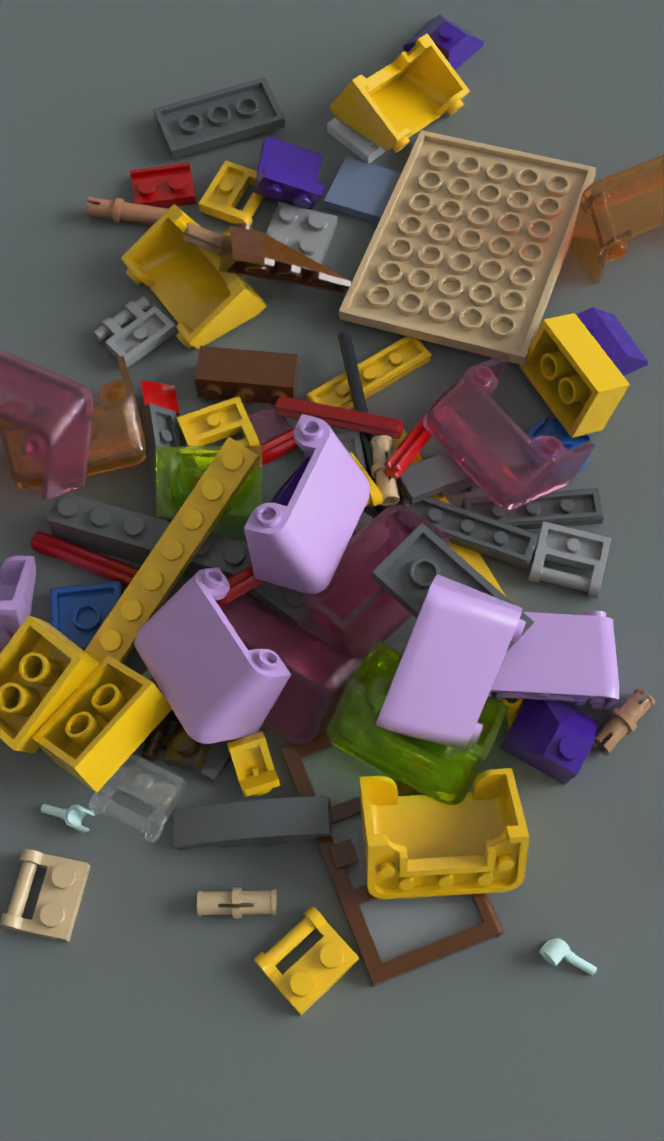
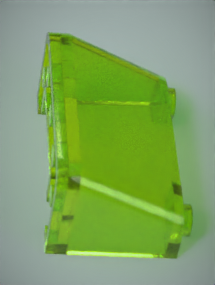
M375 639L341 696L327 728L328 739L338 749L446 805L461 803L485 763L509 707L487 697L477 723L483 725L477 743L472 742L464 748H454L398 734L376 726L402 656L392 646Z

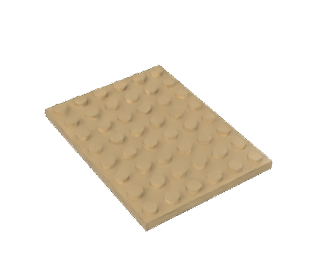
M421 130L353 278L351 287L348 289L339 309V319L525 365L529 347L539 329L595 178L596 167Z

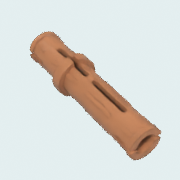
M89 196L88 202L90 203L86 204V214L88 217L113 219L114 223L119 224L122 221L153 225L168 210V208L124 202L122 198L107 200Z

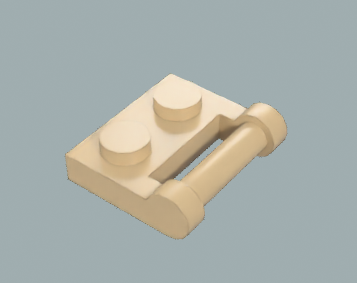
M22 849L19 858L22 865L8 911L2 914L0 927L69 943L91 866L87 862L43 854L32 849ZM39 867L47 869L33 918L30 920L22 918L36 869Z

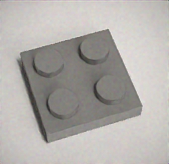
M279 202L266 235L322 265L337 226V216Z

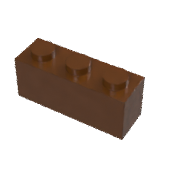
M200 346L194 378L197 397L214 401L219 399L228 400L239 396L242 403L259 402L269 403L274 406L280 396L295 399L299 377L298 354Z

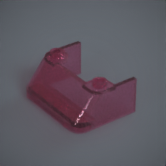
M0 350V418L25 429V448L27 453L33 460L44 465L41 498L48 500L85 486L93 414V397L91 392L85 385Z
M503 355L468 368L428 408L423 418V425L496 505L504 509H515L571 483L595 445L590 441L568 451L553 436H538L531 439L490 397L497 388L498 379L509 361V358Z

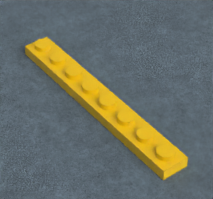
M227 438L84 652L99 664L108 655L123 664L135 646L134 641L139 629L160 609L260 460L256 453L234 439Z

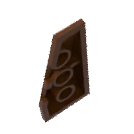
M236 223L233 226H229L223 233L220 272L235 273L343 293L351 287L349 279L265 233L252 230L253 227L251 225Z

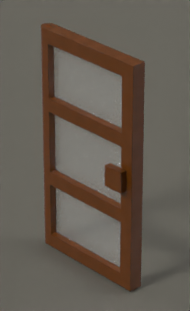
M380 712L281 749L298 796H328L331 799L332 835L318 837L315 840L373 987L490 939L498 938L504 933L487 893L399 899H379L369 893L365 869L359 777H389L397 785L398 796L443 794L420 739L391 732L376 726Z

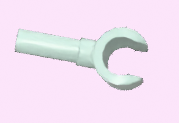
M48 804L41 806V813L59 817L65 820L66 825L83 833L90 830L81 825L83 817L86 815L95 816L94 812L80 805H73L69 809H62Z
M560 938L548 940L539 951L540 955L553 966H557L564 958L568 963L573 964L591 976L597 970V967L570 951L568 944Z

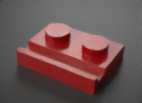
M190 162L130 170L134 204L170 208L173 204L177 207L196 204Z

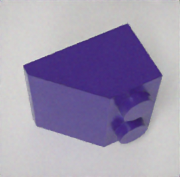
M594 307L576 314L623 376L648 365V360L614 314Z

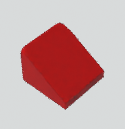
M140 381L144 407L150 403L175 411L176 416L180 415L175 385Z

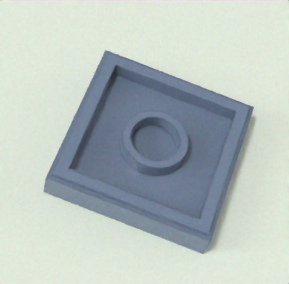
M345 157L324 199V208L378 224L401 173Z

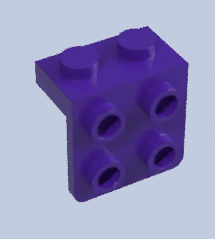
M266 137L262 145L253 193L312 210L322 197L324 185L317 183L322 160L321 155L273 137Z

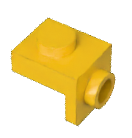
M263 731L227 742L244 797L252 795L261 796L270 792L272 788L280 786Z

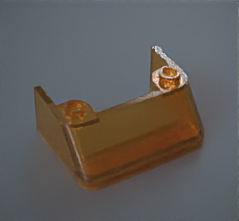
M664 155L597 180L584 190L569 249L594 285L600 283L605 263L617 261L626 255L632 237L664 225Z
M124 356L117 357L122 379L112 380L102 386L99 391L101 403L33 418L31 409L27 405L15 402L3 405L0 395V434L12 479L18 488L26 490L134 466L146 459L148 455L146 440Z

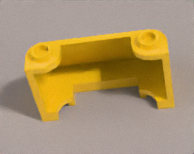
M428 34L420 37L415 42L416 45L409 52H402L394 62L367 79L362 74L354 78L329 106V110L334 117L385 151L389 152L393 149L397 153L410 142L409 138L445 113L448 112L452 116L464 106L461 100L470 90Z
M173 204L121 259L128 267L125 271L126 274L137 285L143 282L150 287L178 322L176 327L179 332L176 336L180 342L188 349L192 346L200 349V346L209 344L259 315L267 307V304L243 275L219 271L220 255L183 240L184 231L189 223L200 225Z
M512 768L489 769L480 773L474 780L473 791L463 793L398 796L397 785L389 777H359L366 880L368 891L372 896L379 899L496 893L514 890L523 883L526 871L529 833Z

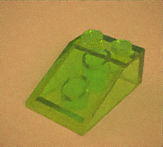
M222 446L156 447V517L174 518ZM245 446L256 453L260 460L219 520L248 521L253 510L263 504L262 446Z

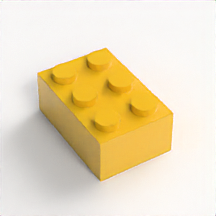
M575 313L543 319L529 347L526 364H520L519 366L571 438L603 430L630 386L629 382Z
M30 615L27 616L0 653V739L14 751L35 754L39 746L32 739L33 735L100 664L50 623Z
M108 655L33 735L32 739L54 763L97 793L172 708L152 681Z

